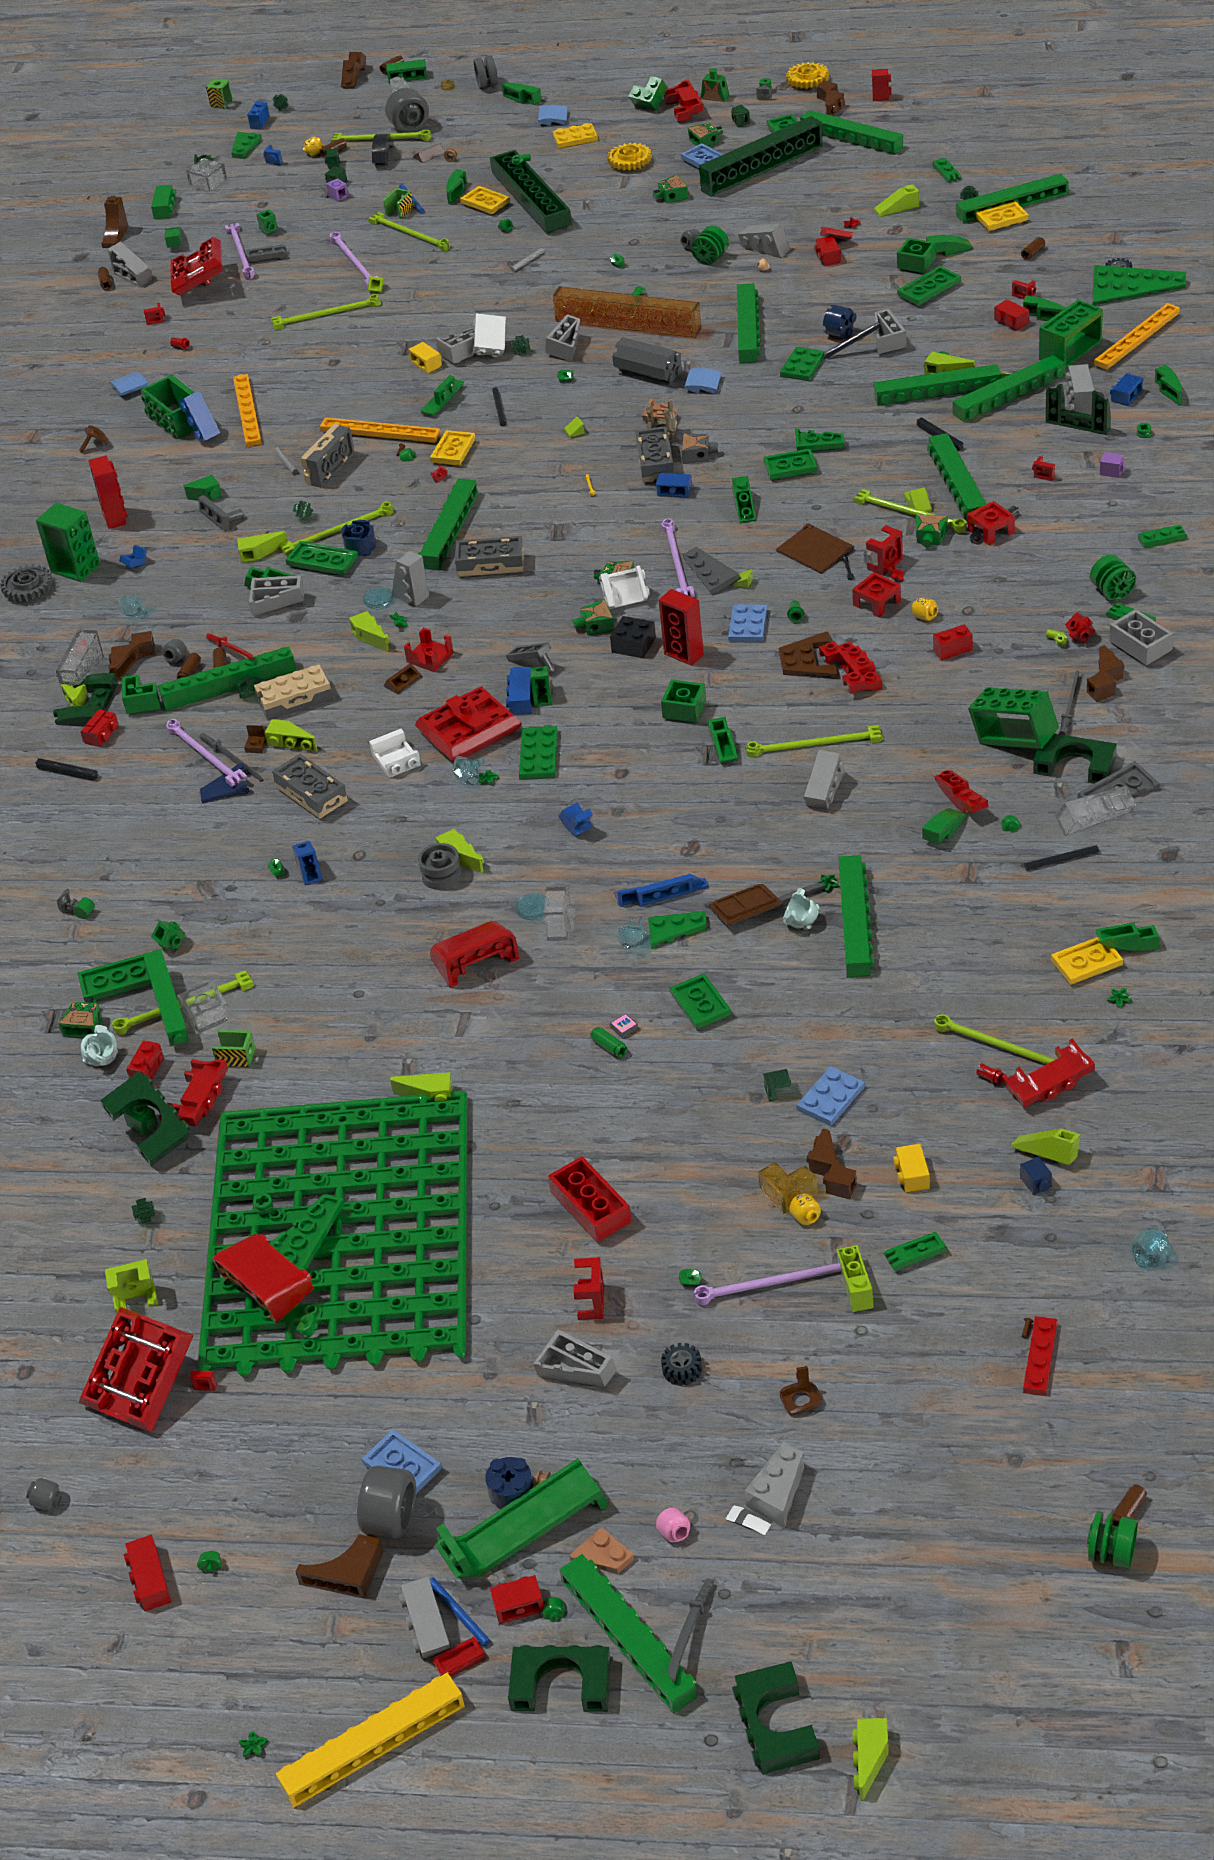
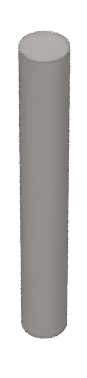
M540 248L510 268L511 271L515 272L544 253V249Z
M276 447L274 452L292 474L296 475L298 473L296 467L281 449Z

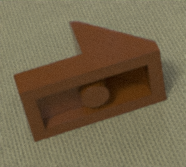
M247 725L248 739L244 746L245 753H263L267 742L265 736L267 727Z

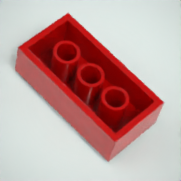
M107 455L88 460L100 507L108 529L127 524L125 518L128 515L124 507L125 503L120 492L121 488L117 481L118 476L112 460L109 461Z
M670 589L658 600L664 655L692 666L704 655L699 600Z
M583 1156L548 1175L552 1195L597 1243L632 1222L628 1203Z

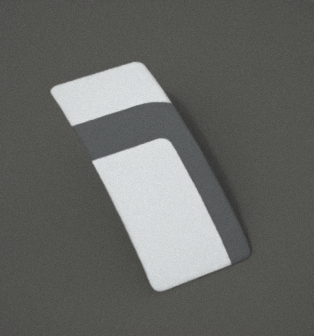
M735 1505L726 1517V1520L749 1527L763 1535L766 1534L772 1524V1520L763 1515Z

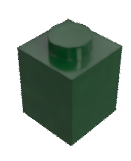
M334 166L325 173L326 183L337 178L344 183L347 182L346 170L344 168Z

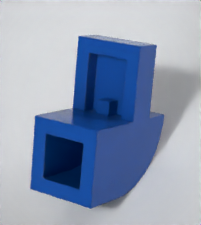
M578 802L563 809L559 814V818L565 828L574 836L593 827L589 821L593 813L590 809L583 811Z

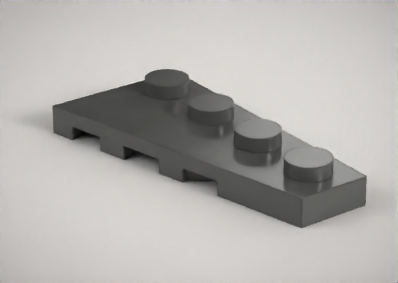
M698 547L682 555L685 562L711 595L741 578L739 573Z
M1134 761L1080 791L1077 798L1089 809L1159 789L1160 783Z

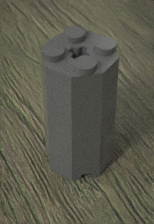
M624 337L616 343L615 348H617V352H613L612 358L613 366L619 370L672 383L682 373L683 367L681 366L680 352Z

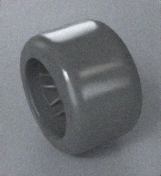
M398 89L389 96L386 102V116L400 132H417L428 120V104L414 89Z
M373 1466L367 1471L360 1488L357 1506V1522L362 1533L388 1539H400L406 1535L413 1518L416 1502V1480L412 1472L387 1466Z

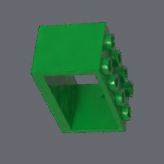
M1077 299L1040 326L1039 360L1054 355L1065 362V368H1067L1102 342L1103 309Z
M173 375L141 389V399L145 405V414L152 418L155 423H158L177 439L194 432L193 427L188 424L187 416L181 410L179 402L183 398L194 394V391ZM175 404L179 408L172 411L168 406Z
M55 503L36 519L51 573L82 582L100 565L88 516L85 511Z
M987 687L968 708L980 744L1042 749L1059 729L1048 691ZM997 713L1028 715L1029 720L999 718Z

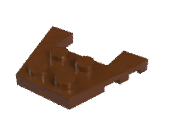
M828 631L780 647L779 656L783 675L805 677L806 674L815 675L816 678L831 676V679H838L836 665L817 666L813 648H819V646L830 643Z

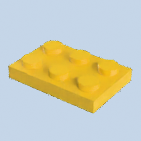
M592 123L571 126L565 129L559 128L552 131L558 149L598 141V136Z
M481 186L476 187L460 198L462 204L487 212L488 214H494L510 203L509 196Z
M1015 201L976 212V218L988 231H994L1001 227H1008L1009 225L1029 220V214Z
M446 430L430 456L431 462L455 466L461 465L476 439L475 433Z
M1098 937L1051 954V961L1070 985L1123 965V958L1114 948L1100 944Z

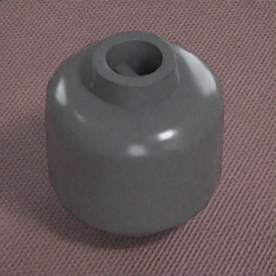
M696 229L684 231L680 239L683 247L690 250L692 241L700 232Z
M172 639L163 646V657L169 663H177L187 655V647L181 640Z
M39 1478L36 1482L32 1481L26 1495L32 1507L44 1511L51 1510L54 1505L58 1506L62 1497V1493L59 1492L58 1483L44 1478Z

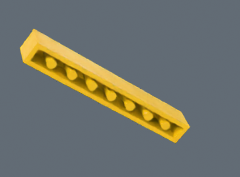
M448 1672L442 1676H437L422 1688L413 1690L405 1698L391 1703L388 1708L379 1713L372 1714L359 1725L350 1727L337 1738L328 1740L320 1748L310 1751L296 1762L284 1766L275 1774L291 1806L295 1808L465 1707L462 1693Z

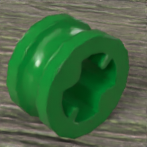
M1148 423L1138 424L1137 436L1140 438L1150 437L1151 425Z
M262 1193L254 1198L253 1204L257 1213L267 1214L272 1211L273 1202L269 1194Z

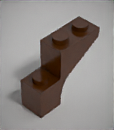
M349 52V60H343L341 87L355 88L360 70L366 67V56L362 52Z
M823 80L816 86L817 99L825 102L827 115L833 116L844 107V93L838 92L836 83Z
M152 631L131 634L129 645L111 647V654H109L110 665H108L109 673H115L117 681L124 677L138 659L155 654Z
M1105 645L1099 647V672L1087 678V693L1096 702L1115 695L1116 681L1123 678L1125 669L1122 660H1119Z
M822 1129L820 1135L815 1137L813 1150L807 1154L806 1162L809 1163V1172L824 1176L823 1184H825L826 1194L850 1200L857 1185L856 1170L846 1168L837 1161L831 1133L827 1129Z

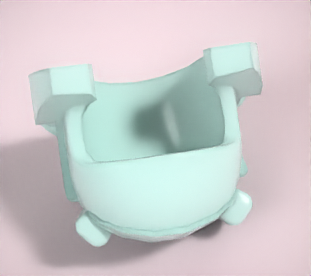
M798 888L797 892L793 893L783 916V922L796 929L803 928L807 930L812 928L811 924L818 917L819 905L804 896L805 890Z
M96 1025L95 1034H89L84 1037L81 1042V1055L84 1063L93 1066H104L115 1060L118 1053L117 1042L113 1033L107 1030L108 1027Z

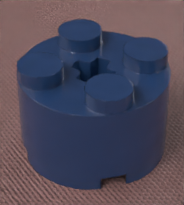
M831 305L832 308L827 309L824 315L823 326L826 328L824 333L842 339L851 337L853 324L857 318L856 313L851 308Z
M366 520L352 521L351 525L346 524L342 527L341 534L344 549L358 551V555L369 556L376 547L373 525L371 526L370 522Z
M505 1457L491 1461L485 1475V1481L490 1501L497 1505V1508L500 1510L534 1488L531 1471L525 1459Z

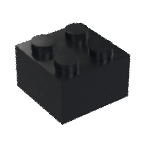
M622 616L610 635L612 653L644 658L656 639L655 622Z

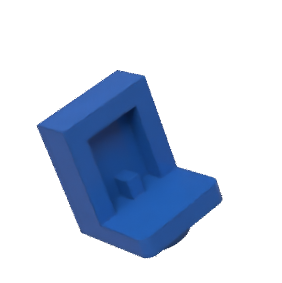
M269 145L264 150L263 156L266 164L281 165L283 163L280 150L272 149V145Z
M134 545L133 553L120 555L119 562L125 564L128 568L145 565L147 550Z

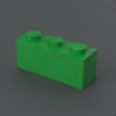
M425 59L386 64L389 83L427 79Z
M172 185L156 186L151 205L154 219L170 218L171 212H173V205H175L174 199L176 198V190H173Z

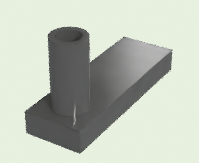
M204 495L198 497L199 511L223 531L230 529L229 522L244 518V513L241 509L225 513Z
M549 642L517 646L506 655L508 661L538 658L542 667L548 666L549 673L555 670L546 653L551 649Z

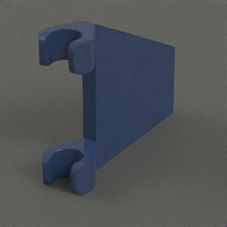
M239 763L231 770L235 772L238 769H244V764ZM223 774L200 789L201 801L204 803L234 794H248L247 782L242 781L231 787L226 783L225 777L227 775Z

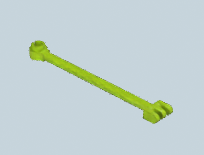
M430 130L413 133H390L391 139L419 138L427 142L431 138ZM334 133L331 143L342 138L345 141L373 140L375 134L342 135V133Z
M377 212L376 215L374 214L368 218V222L373 225L382 223L438 246L441 251L450 249L448 239L437 240L385 219L383 213Z
M372 294L365 301L284 319L281 316L273 317L271 322L273 328L278 330L284 328V324L366 306L378 307L381 301L377 294Z
M862 489L853 498V502L860 505L869 502L914 516L916 514L935 515L871 496V491ZM948 518V525L956 533H964L967 528L966 520H952Z
M383 502L376 511L299 541L315 542L340 532L344 525H351L352 521L355 520L368 521L378 516H390L394 513L393 506L390 502ZM288 540L280 543L279 547L286 556H289L299 541L291 543Z
M875 725L868 726V732L761 745L751 741L746 746V755L755 758L764 752L870 739V743H878L883 741L880 726Z
M242 971L235 974L236 980L178 1001V1004L182 1008L239 986L242 991L252 988L254 983L248 972ZM157 1008L129 1019L128 1017L117 1018L112 1022L113 1030L117 1035H125L131 1026L160 1016L159 1009Z
M940 1014L934 1019V1027L940 1033L952 1030L1043 1064L1056 1060L953 1023L947 1015Z

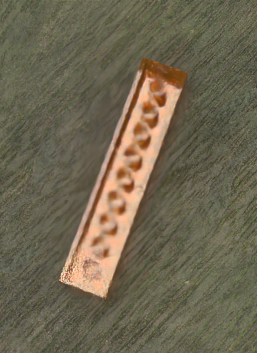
M561 286L553 294L556 322H561L568 314L579 318L581 325L696 338L702 328L699 302Z

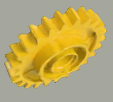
M809 62L807 64L802 63V65L797 64V66L789 68L786 73L788 84L792 87L796 86V88L801 87V89L804 87L806 89L808 87H816L823 80L828 81L829 78L827 67L823 64L819 65V63L814 64V62L811 64Z
M624 143L623 146L618 145L619 147H614L607 155L610 167L618 168V170L623 169V171L626 169L629 171L631 169L636 170V168L641 169V166L645 167V164H649L652 158L651 149L646 147V145L641 146V143L638 145L636 143H629L628 145Z

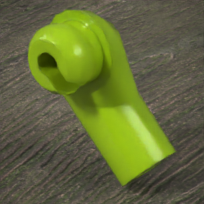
M1047 630L1046 637L1054 639L1059 646H1064L1067 643V637L1064 632Z

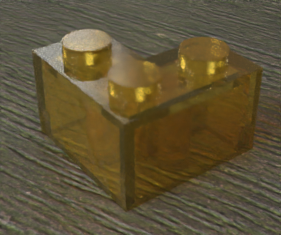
M777 1162L758 1171L760 1189L783 1214L789 1211L791 1201L797 1195L809 1194L812 1197L818 1195L817 1177L806 1165L790 1174H787Z

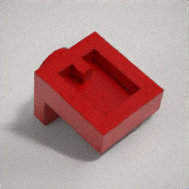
M1017 280L1012 282V296L1025 299L1026 296L1035 295L1037 290L1036 281L1032 280L1029 284Z
M157 303L158 307L143 310L147 325L164 322L165 310L164 307L160 306V303Z
M1039 456L1032 465L1034 478L1053 481L1055 478V464L1043 462V456Z

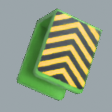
M214 78L206 86L210 107L225 109V101H233L229 80Z
M396 188L383 200L386 216H389L398 208L399 218L402 219L414 208L412 192Z
M218 1030L221 1046H213L212 1048L215 1060H225L228 1066L250 1067L256 1049L251 1031Z

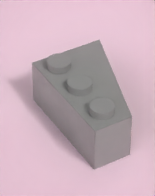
M781 223L747 226L738 234L742 247L778 258H782L790 251Z
M567 314L546 337L545 353L572 362L580 333V319Z
M409 551L396 561L392 596L413 606L419 605L428 598L429 592L423 558L421 555Z
M301 576L252 578L249 605L253 616L303 602L304 586Z
M824 750L818 751L804 795L806 806L828 809L830 803L833 802L834 794L845 773L844 761H842L840 753Z
M559 1329L533 1363L539 1377L605 1387L617 1370L614 1360L610 1355Z

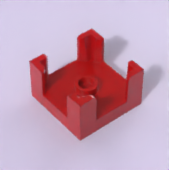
M992 501L967 514V530L974 533L976 525L983 530V542L990 545L995 542V531L1007 526L1008 535L1015 532V516L995 501Z
M887 525L881 531L890 534V536L883 542L872 538L866 542V549L877 553L878 566L868 562L867 570L882 576L889 572L887 570L888 567L892 568L894 564H898L903 559L902 531Z
M873 572L852 589L853 606L860 608L861 598L872 603L873 615L880 618L885 614V602L894 596L895 604L901 601V584Z
M423 627L419 631L421 643L413 651L409 642L404 646L406 662L435 672L454 653L452 639L450 636L444 635L445 645L433 641L430 629Z
M600 1257L574 1259V1268L591 1267V1278L578 1279V1284L574 1285V1299H592L594 1310H578V1320L604 1319V1279Z

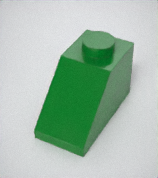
M213 475L183 485L187 500L198 501V497L203 495L210 501L222 497L220 485Z

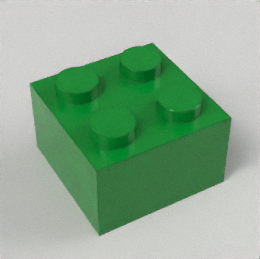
M907 238L897 251V268L905 271L925 273L936 258V242Z
M671 679L661 700L662 717L672 720L697 722L706 702L705 684Z

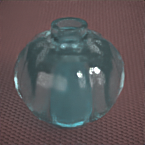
M1143 1229L1133 1237L1130 1243L1135 1263L1142 1268L1147 1266L1152 1268L1160 1267L1169 1260L1172 1253L1167 1235L1159 1229Z

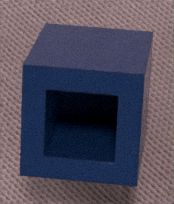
M1039 1156L1020 1164V1179L1033 1195L1044 1192L1052 1187V1173Z

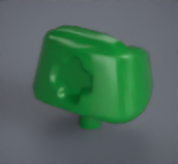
M510 219L501 220L498 228L507 232L513 228V223Z
M619 254L611 256L610 262L617 265L618 268L625 265L623 256Z
M558 371L557 377L559 382L561 380H570L571 382L573 371Z
M274 858L269 862L268 868L276 878L285 874L286 870L279 859Z
M683 1269L680 1271L679 1281L681 1285L699 1286L702 1279L700 1271L695 1269Z
M309 1313L300 1319L301 1322L296 1328V1331L304 1337L312 1336L318 1327L314 1314Z
M216 1551L201 1553L197 1562V1567L202 1572L219 1570L222 1566L220 1554Z

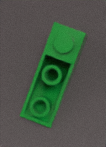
M748 476L732 478V491L739 523L756 521Z

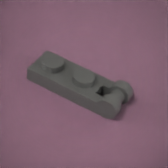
M285 245L246 250L248 262H257L265 259L271 260L273 258L285 259L287 257Z

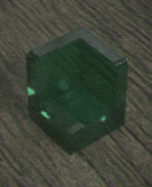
M248 676L238 681L239 697L246 699L256 695L254 685L264 682V678Z
M783 1069L763 1073L764 1088L768 1101H776V1089L791 1086L788 1070Z

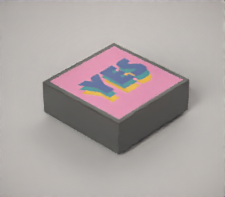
M626 1013L610 1023L611 1028L622 1038L638 1029V1024Z

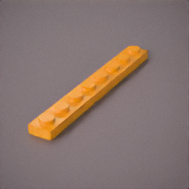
M1169 303L1165 304L1094 360V365L1108 370L1180 313V307Z
M239 374L234 376L233 380L246 447L262 445L248 374Z
M326 417L320 425V430L323 432H327L334 424L349 427L351 434L357 436L363 435L436 443L441 435V430L438 428Z

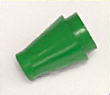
M797 600L790 603L787 613L789 620L792 622H799L804 617V611Z

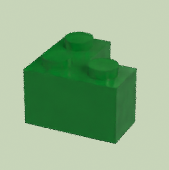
M651 76L646 87L634 85L628 97L635 106L657 111L668 87L663 79Z
M139 674L122 677V700L126 714L161 709L160 695L156 683L142 685Z

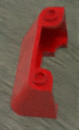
M496 921L487 922L434 944L430 949L431 960L449 988L458 985L457 978L460 974H466V966L495 954H498L500 959H503L504 956L507 957L510 962L519 959L516 937L510 930Z
M254 1234L218 1252L212 1258L221 1276L227 1281L236 1282L251 1295L262 1309L264 1308L269 1311V1317L276 1324L314 1289L310 1281L312 1279L311 1275L305 1269L302 1271L279 1253L270 1245V1241L263 1234L260 1236Z

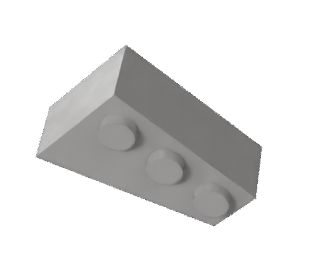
M122 242L107 249L113 274L138 287L153 280L150 267Z
M890 309L875 312V323L879 322L881 328L875 331L878 354L907 347L906 330Z
M475 327L462 330L463 333L454 335V333H451L446 338L440 339V336L435 337L437 350L441 356L455 364L476 354L473 353Z
M783 1442L745 1489L746 1507L785 1528L789 1510H791L792 1501L804 1470L803 1452Z
M429 1577L401 1585L402 1593L398 1595L402 1608L407 1607L409 1616L405 1617L409 1631L414 1629L416 1638L412 1639L416 1653L421 1652L422 1658L425 1659L449 1650L450 1645Z

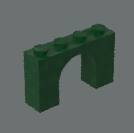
M1054 734L1042 749L1037 750L1034 758L1033 774L1052 777L1059 760L1068 756H1080L1090 761L1088 783L1095 784L1111 774L1116 760L1117 743Z
M139 1071L102 1098L100 1102L113 1121L137 1105L151 1106L160 1113L162 1121L159 1129L137 1146L138 1152L150 1166H153L190 1138V1127L184 1120L180 1121L176 1116L178 1113L171 1104L168 1106L164 1102L165 1097L161 1091H155L151 1086L153 1084L151 1079L146 1074L143 1076Z
M530 1645L513 1647L508 1692L511 1711H535L537 1686L541 1678L554 1669L567 1668L577 1672L582 1677L581 1701L583 1712H608L611 1671L609 1647L594 1645L592 1647H580L577 1645H570L568 1647H556L553 1645H546L544 1647H532Z
M792 1661L735 1676L736 1686H732L735 1701L740 1700L742 1706L738 1708L742 1723H747L748 1728L745 1729L748 1744L753 1743L755 1749L751 1751L755 1766H760L762 1774L820 1759L819 1745L812 1725L785 1732H776L763 1726L758 1719L760 1712L768 1704L799 1695L798 1680Z

